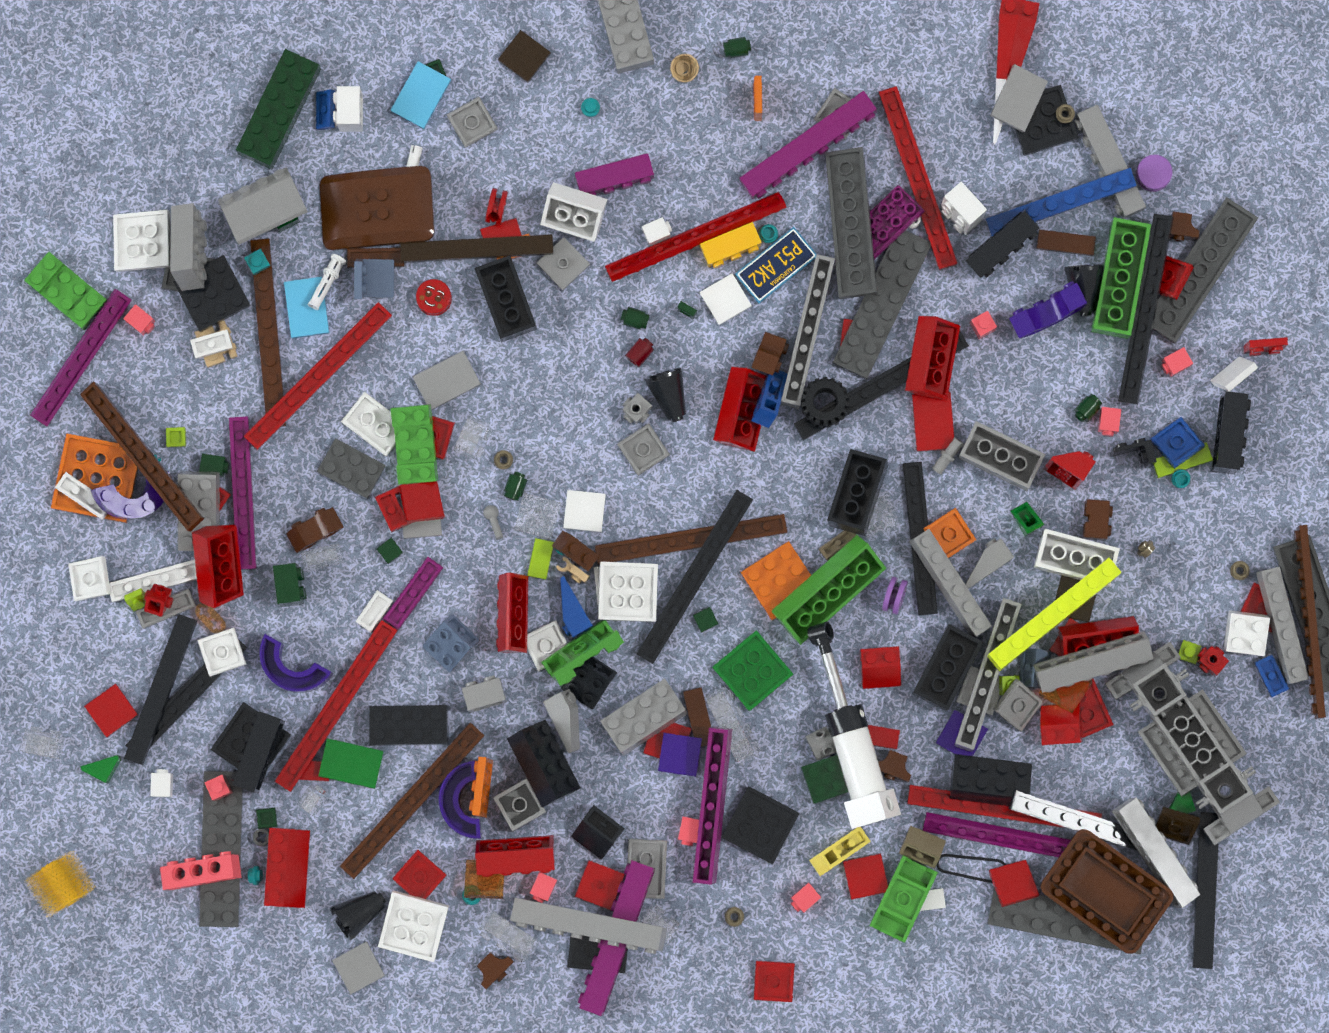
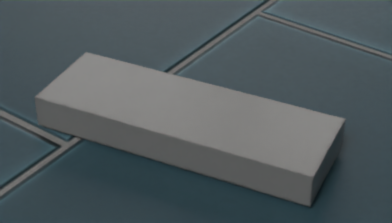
M189 588L171 596L174 598L170 609H166L162 617L145 612L144 608L135 611L142 629L196 607Z

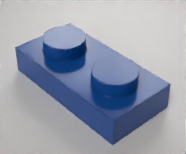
M329 89L316 92V129L318 130L335 128V122L333 121V111H335L333 93L335 90Z
M1273 654L1254 663L1271 698L1289 690Z

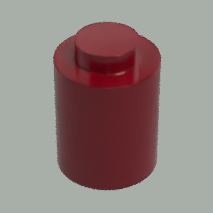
M639 338L625 354V357L639 368L654 351L652 348L653 344L647 338L643 340Z

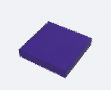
M954 710L938 737L936 744L953 754L973 756L988 728L982 725L973 752L955 747L954 744L964 714Z
M664 733L658 771L696 777L702 738Z

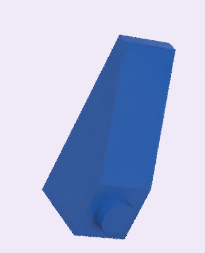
M779 370V373L775 372L774 375L767 374L755 405L752 422L767 428L771 426L778 415L787 373Z
M563 576L560 578L563 622L565 624L562 628L567 636L571 635L574 639L593 627Z

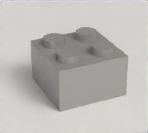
M495 675L484 678L482 683L477 684L476 681L466 683L465 688H462L466 706L470 713L507 702L501 680L496 678Z
M527 778L493 797L513 832L547 813L545 808L541 807Z

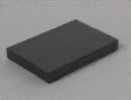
M582 936V939L570 937L567 968L593 970L594 967L591 966L594 956L599 954V943L589 941L588 936ZM628 949L626 950L619 973H625Z

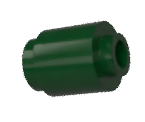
M745 37L729 39L727 42H723L725 57L747 56L748 51H751L750 40H746Z
M628 306L627 310L623 309L621 320L624 321L623 325L641 330V328L646 329L650 315L646 314V311Z
M1093 394L1086 396L1074 409L1075 417L1081 422H1089L1100 410L1102 402Z
M515 471L514 474H509L504 488V497L519 501L528 481L525 479L524 474Z

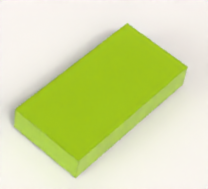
M535 538L527 576L543 580L547 579L554 542Z

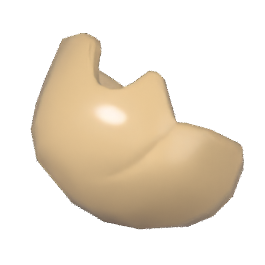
M680 54L671 61L670 71L673 78L677 81L690 82L698 75L699 64L692 55Z

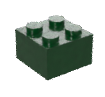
M296 563L273 566L277 604L280 607L304 604V599H307L306 588L302 586L301 582L305 580L304 570Z
M838 755L801 767L813 804L849 793Z

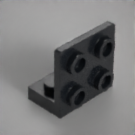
M1145 438L1134 440L1131 445H1127L1126 442L1117 444L1110 452V457L1140 450V453H1138L1140 464H1144L1145 468L1152 467L1157 462L1151 440L1146 441Z
M590 657L582 666L573 669L576 676L569 683L563 684L561 689L563 691L570 689L578 701L590 709H594L617 672L595 657Z

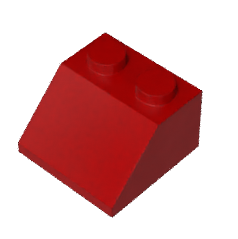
M899 646L860 649L863 689L901 686Z
M1080 703L1041 706L1040 729L1042 745L1083 742Z

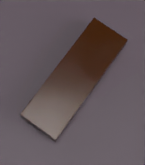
M1040 229L1038 231L1036 249L1094 256L1096 236Z
M401 248L347 249V268H354V261L356 259H393L394 267H405V263L401 262Z
M702 687L684 691L683 695L693 736L702 738L701 747L707 746L711 724Z

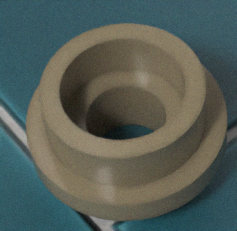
M1063 104L1056 110V118L1061 123H1070L1075 117L1073 107L1068 104ZM1062 112H1068L1069 116L1063 117Z
M501 450L496 453L494 463L499 469L505 470L511 467L513 457L510 452ZM506 457L507 462L504 464L501 463L500 458Z
M1151 540L1143 541L1138 546L1139 551L1137 554L1144 558L1148 557L1155 550L1153 542Z
M1237 561L1232 564L1230 573L1234 579L1244 580L1248 577L1250 569L1245 562ZM1238 567H1241L1243 569L1242 574H1238L1236 572V569Z
M737 907L729 908L725 913L727 924L733 927L742 924L744 920L743 911ZM732 913H736L738 915V919L736 921H733L731 919Z

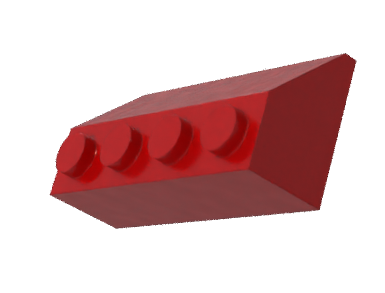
M918 316L905 391L916 395L947 400L960 325L936 316Z
M731 367L713 438L714 441L755 452L761 425L751 420L766 375L748 368Z
M1077 451L1053 456L1043 470L1076 490L1096 461L1093 460L1094 457L1088 452L1084 451L1082 453Z
M206 526L192 532L199 602L216 608L243 596L237 526Z
M515 573L499 575L497 583L499 590V599L497 601L498 638L496 640L498 652L527 653L529 576Z
M1130 616L1058 627L1061 656L1139 633V625L1135 617Z
M269 828L264 906L305 908L310 830Z
M554 836L476 840L475 859L477 875L482 877H490L493 874L508 876L519 872L521 874H530L534 871L549 873L551 870H555Z

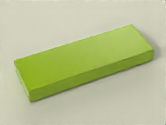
M1207 442L1204 443L1205 447L1175 469L1164 456L1156 458L1157 462L1153 466L1157 478L1173 474L1178 469L1186 470L1213 461Z

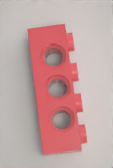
M231 851L219 853L220 856L214 857L211 854L202 856L201 860H196V858L184 859L185 863H178V861L167 862V866L160 867L163 890H176L242 878L239 855L231 854ZM219 863L220 870L217 872L216 865ZM200 866L202 867V870H203L201 875L199 874V867H200ZM184 869L185 876L182 878L181 871Z

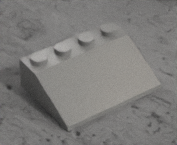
M287 167L279 169L267 177L260 178L256 182L243 186L239 190L218 199L238 245L308 212Z

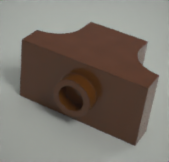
M1173 211L1171 216L1174 217L1170 235L1172 240L1177 242H1183L1184 239L1197 241L1200 230L1193 227L1191 222L1192 214Z
M889 750L887 757L882 761H878L880 770L884 773L883 777L892 781L897 778L908 783L911 774L907 772L905 767L908 756Z
M490 952L477 965L483 973L481 985L487 990L496 980L500 982L507 975L505 971L514 961L509 956L505 959H499Z

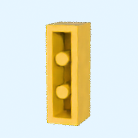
M753 222L701 243L700 248L708 267L718 268L724 265L726 260L731 259V261H735L741 258V254L745 252L751 254L758 251L762 242Z

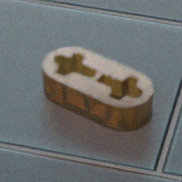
M203 603L196 606L195 614L211 632L217 634L226 629L225 620L214 608ZM201 607L209 608L207 610L211 615L209 618L204 614L200 615ZM212 619L222 622L220 630L217 628L213 630L214 624L211 622Z

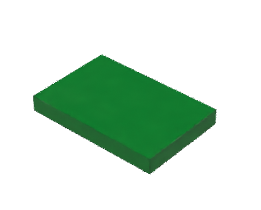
M327 738L318 777L375 789L384 751Z

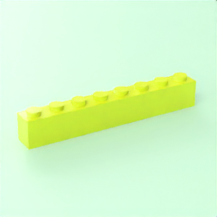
M1108 558L990 652L987 657L1000 672L1120 576L1122 572Z

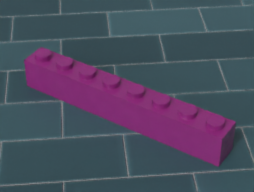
M862 91L739 178L741 184L752 199L756 197L760 199L771 186L773 188L777 187L783 182L781 179L787 175L789 177L793 176L798 172L797 168L801 165L807 166L814 160L813 157L818 153L822 155L829 150L828 146L833 143H840L845 138L844 135L850 132L852 134L860 128L859 125L864 121L868 123L874 119L877 108L867 94Z
M715 726L709 728L693 883L713 885L717 880L733 731L731 728Z
M633 860L631 864L627 863L624 874H626L625 881H621L617 891L620 893L618 901L614 900L611 911H613L612 917L637 922L655 868ZM601 939V942L598 944V948H600L599 954L594 956L591 966L594 967L591 974L588 973L584 983L587 985L585 993L581 992L578 1000L580 1009L599 1016L604 1015L627 950V944L619 943L618 947L608 945V940Z

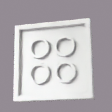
M169 210L113 215L114 271L122 272L170 267L171 236Z
M600 562L598 620L656 622L658 564Z
M393 890L378 947L434 962L449 905Z

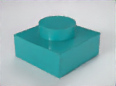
M261 248L244 257L253 275L270 267Z

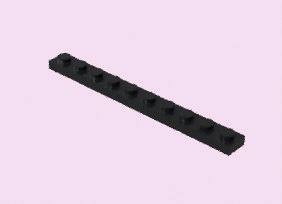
M1153 215L1133 328L1118 398L1119 402L1135 405L1139 403L1174 220L1173 216Z
M959 331L955 354L969 347L961 331ZM911 357L848 392L849 408L845 417L906 383ZM834 400L818 410L824 413L831 412L835 409L837 402ZM805 417L794 423L803 441L827 428V426H823V428L819 427V425L814 426Z
M739 490L735 491L637 652V655L652 664L655 662L752 503V498Z

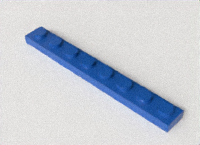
M1131 168L986 218L992 236L1023 209L1027 211L1035 222L1137 187Z

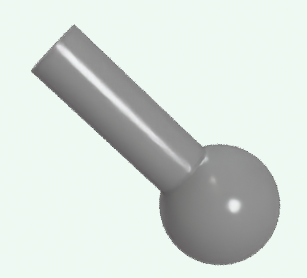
M488 505L483 511L484 517L490 520L496 540H500L503 538V534L497 520L499 511L496 506Z

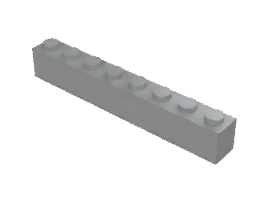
M816 254L781 405L796 409L800 407L835 258Z
M1003 598L954 744L955 747L973 752L999 675V670L987 656L1012 635L1022 605L1021 603Z
M519 898L514 899L510 921L516 922L515 926L527 928L529 924L534 925V930L545 932L546 928L553 929V934L564 935V932L571 933L570 937L582 939V936H588L589 941L598 943L601 942V939L608 940V945L619 947V943L627 944L626 948L638 950V947L645 948L644 952L656 954V951L663 952L667 928Z

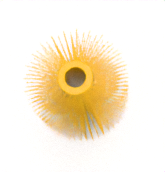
M66 854L65 858L63 855L61 859L53 860L49 864L47 863L46 866L41 867L42 869L40 871L37 870L36 875L34 873V880L33 874L31 880L29 878L31 884L32 881L35 884V887L33 885L35 891L36 888L39 891V898L40 895L43 898V905L44 902L47 905V912L49 908L51 916L53 910L54 914L56 911L58 913L60 909L68 908L75 902L80 901V897L83 898L85 894L87 895V893L91 892L88 880L86 884V876L83 877L80 870H77L76 859L74 863L72 861L71 866V854L70 856L68 854V859Z

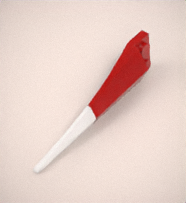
M1001 0L998 18L995 103L1014 64L1019 67L1022 66L1037 21L1040 3L1026 0ZM995 118L994 145L997 142L1003 122Z

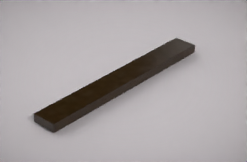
M552 234L400 243L402 263L497 258L509 255L515 257L554 254Z

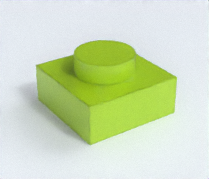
M166 428V447H186V428Z
M142 588L124 595L125 602L133 611L145 607V592Z
M1182 640L1178 652L1181 657L1180 660L1195 665L1198 659L1197 655L1202 646Z
M999 676V695L1003 696L1015 679L1020 681V676Z

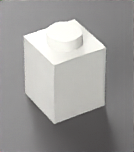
M662 217L642 226V231L649 246H653L670 238L672 228L669 222H665Z
M157 769V773H151L150 796L172 797L173 774L168 773V770Z

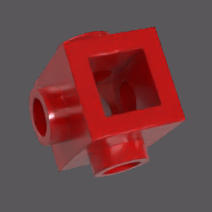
M154 584L151 590H147L145 593L144 611L162 617L166 609H170L174 599L171 597L172 589Z
M1210 646L1208 649L1204 647L1197 655L1200 657L1197 660V663L1200 664L1198 667L1204 673L1208 674L1209 672L1214 677L1220 673L1229 660L1223 656L1225 653L1217 646Z

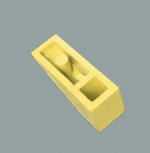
M857 827L809 861L819 876H821L871 841L863 829Z

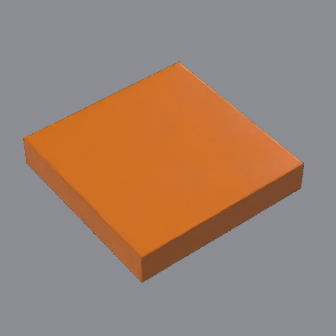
M755 76L753 83L754 120L762 121V76Z
M956 508L923 528L924 531L930 529L948 558L976 541V538Z

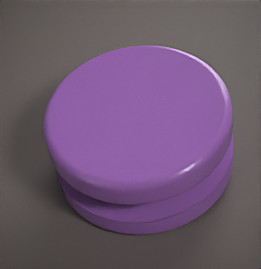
M1160 155L1145 157L1136 169L1138 184L1150 192L1164 189L1172 178L1170 162Z
M892 577L885 594L882 610L887 612L890 608L893 609L892 613L897 615L905 597L908 581L902 580L898 588L896 587L898 578Z

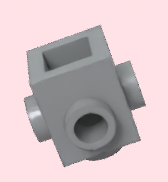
M639 393L633 399L629 397L622 405L624 406L622 409L623 417L630 424L634 422L636 425L639 422H645L650 416L648 412L652 409V405ZM638 408L639 411L634 412L633 409Z
M826 726L805 736L817 761L837 752L833 738Z

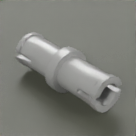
M954 437L946 450H942V455L932 466V469L942 475L949 463L955 460V455L964 446V443Z

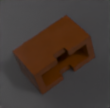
M1093 499L1085 501L1084 516L1088 517V520L1083 524L1082 539L1106 541L1107 537L1111 536L1112 526L1108 525L1109 517L1112 518L1113 506H1110V501Z
M565 531L560 533L552 547L588 572L599 557L598 554Z

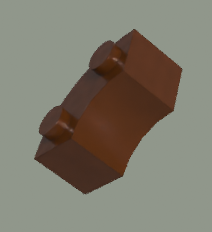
M765 332L751 368L770 375H774L775 372L779 373L782 365L780 358L782 354L786 355L789 344L786 343L787 339Z
M333 507L327 510L322 508L316 511L315 516L303 523L298 521L291 525L292 529L286 535L296 553H299L316 545L320 540L329 538L344 528Z

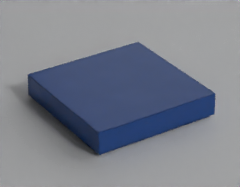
M1182 417L1150 439L1174 469L1205 447V444Z

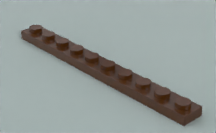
M269 238L250 240L251 254L261 248L270 264V267L253 275L265 414L284 396Z
M93 381L80 395L185 529L191 532L204 520L203 516L100 386Z
M780 514L740 521L727 543L787 534L785 516ZM714 526L595 545L596 554L599 555L597 562L600 565V562H620L701 548Z
M1299 525L1296 527L1297 530H1294V540L1298 542V549L1296 550V559L1300 561L1298 579L1302 581V588H1300L1299 593L1300 599L1304 601L1301 614L1306 622V626L1303 627L1304 638H1307L1308 643L1305 646L1306 657H1309L1310 665H1307V674L1311 676V684H1309V694L1313 696L1311 714L1315 715V719L1326 718L1308 527L1307 525Z
M470 722L345 859L340 867L355 879L485 735Z

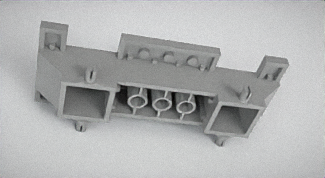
M1168 642L1152 652L1154 659L1149 660L1145 664L1130 666L1121 674L1105 683L1115 700L1133 690L1138 700L1130 705L1132 710L1135 712L1142 706L1146 709L1153 722L1139 730L1138 734L1181 797L1196 787L1203 793L1205 797L1195 803L1199 809L1210 804L1219 819L1203 829L1215 846L1278 805L1280 801L1269 786L1256 795L1253 794V791L1248 786L1247 778L1255 774L1256 771L1251 766L1241 772L1233 764L1247 755V753L1203 689L1192 697L1187 698L1180 681L1190 675L1186 669L1177 675L1169 670L1168 666L1181 659L1171 642ZM1162 690L1165 696L1162 699H1157L1154 696V692ZM1221 787H1229L1231 793L1228 796H1223L1219 791Z

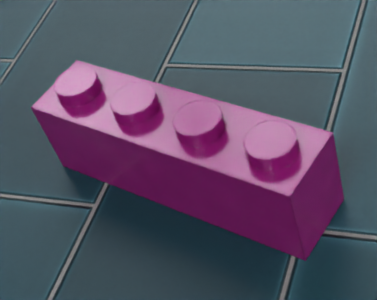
M646 153L575 172V177L580 191L596 195L601 192L610 194L615 192L614 189L620 187L628 189L638 182L641 185L650 183L651 179L654 178V172L649 154Z

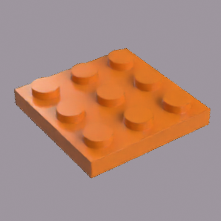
M789 541L740 572L772 621L776 617L771 611L811 576Z
M478 757V761L475 760L474 772L477 775L476 780L472 782L474 800H470L469 811H472L473 816L487 818L493 760L487 757Z

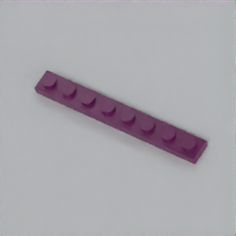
M117 289L113 290L30 414L31 417L45 426L49 425L132 301L130 298Z
M230 417L229 431L234 525L237 526L241 570L257 569L250 443L244 438V435L249 431V417Z
M926 812L922 830L929 833L1059 857L1071 841L1069 839Z

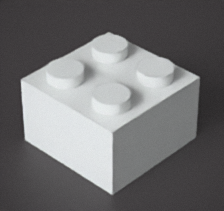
M337 86V92L333 93V102L337 108V111H333L335 126L339 128L340 132H363V94L360 86Z
M1229 610L1224 649L1228 652L1265 656L1270 617L1262 614Z

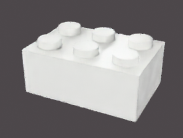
M553 182L547 195L540 225L595 242L600 231L608 199Z
M962 182L944 196L940 207L942 215L947 220L950 218L955 223L953 225L960 234L963 232L965 235L983 221L987 211L983 204Z

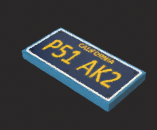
M793 227L739 270L735 276L756 302L760 304L815 260L816 253Z

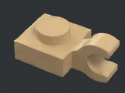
M565 557L562 560L567 563L566 567L556 566L560 572H570L572 574L571 578L579 584L581 581L586 583L590 578Z

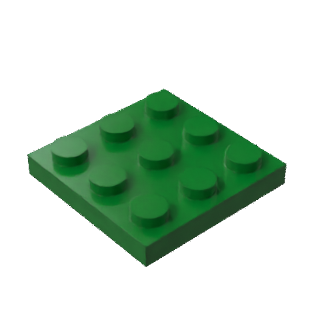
M757 630L712 667L749 712L794 675Z

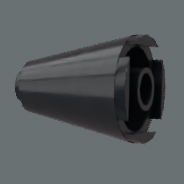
M1101 264L1064 267L1067 282L1073 281L1074 284L1078 283L1088 303L1078 311L1080 316L1092 315L1091 312L1096 310L1103 265Z
M681 367L675 368L671 372L668 370L646 378V384L668 420L672 419V422L682 420L683 415L686 414Z
M373 891L330 907L332 916L337 915V925L346 938L349 937L351 941L385 908L384 903L386 901L380 892L377 894Z

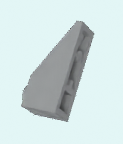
M994 538L986 544L987 548L983 551L965 584L968 589L1014 558L1002 539L997 541Z
M568 689L543 701L569 754L580 749L578 705L574 694Z

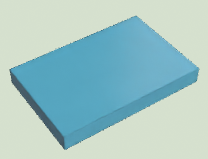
M418 61L390 111L424 129L449 86L451 79Z
M322 277L284 282L292 339L329 334L325 298L319 310L308 306ZM322 288V290L320 291L318 297H320V295H321V293H322V291H323L324 288Z

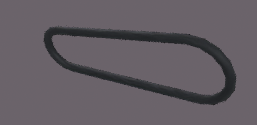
M942 854L940 859L943 857L993 861L999 862L1003 866L1006 865L1002 860L954 854ZM939 861L936 865L940 872L993 884L991 880L943 870L939 866Z

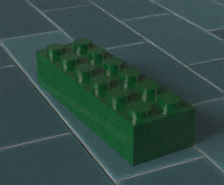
M287 49L284 50L236 148L238 155L273 170L321 71L318 63Z

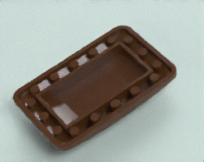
M425 166L342 173L325 176L320 181L323 244L329 250L423 242L430 240L434 236L431 172Z
M1087 829L1079 830L1074 835L1041 882V891L1047 897L1127 954H1133L1139 950L1173 901V892L1167 886Z

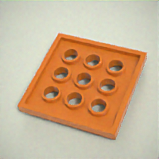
M66 433L56 485L65 472L73 476L74 471L79 469L82 470L83 476L78 481L90 489L111 485V479L119 477L120 484L115 487L117 492L123 497L132 499L138 468L119 443ZM80 451L87 453V458L84 461H78L77 454ZM100 454L106 458L102 465H98L95 461L96 457ZM117 458H122L124 460V466L122 468H116L114 466V462ZM93 474H101L102 479L99 483L92 482ZM55 488L51 509L97 517ZM107 514L104 518L108 520L127 523V520L115 518L109 514Z

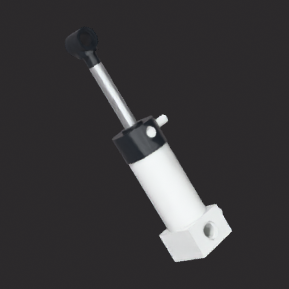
M827 621L810 626L808 628V637L813 645L819 646L837 707L836 710H833L834 712L826 714L825 718L830 735L834 741L851 801L844 802L851 828L854 829L899 816L901 812L894 789L886 790L863 706L862 704L848 706L830 646L834 638L833 628Z

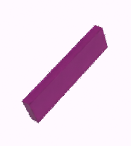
M427 557L383 619L399 630L443 570V567Z

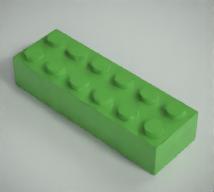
M1116 217L1112 219L1091 332L1124 339L1130 338L1151 224Z
M856 535L771 612L789 635L801 645L809 638L808 628L810 626L826 622L887 568L869 544Z

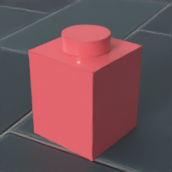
M136 304L123 318L143 336L145 333L149 334L155 327V320Z
M988 311L970 321V325L978 339L997 329V325Z
M1183 347L1163 358V364H1161L1163 371L1172 377L1191 367L1193 362Z
M1102 407L1100 409L1098 432H1102L1103 436L1113 437L1114 434H1117L1120 426L1121 409Z
M220 775L205 782L213 801L233 793L225 775Z
M682 817L678 840H682L681 844L693 846V843L697 844L698 819Z
M539 872L530 891V894L533 895L532 899L541 903L544 900L549 901L558 880Z
M807 883L791 897L793 902L790 904L797 912L801 910L804 913L821 896Z

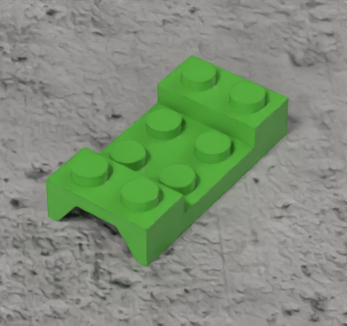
M50 252L43 257L24 280L83 330L87 328L89 321L107 301L105 297Z
M431 404L390 408L392 427H394L398 485L438 481Z
M602 620L541 663L547 673L562 686L569 683L576 676L574 668L582 666L587 659L598 655L602 649L607 653L616 651L624 641L617 630L613 631L607 621Z
M902 855L869 926L905 943L938 872Z

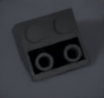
M593 805L571 837L602 860L625 828Z

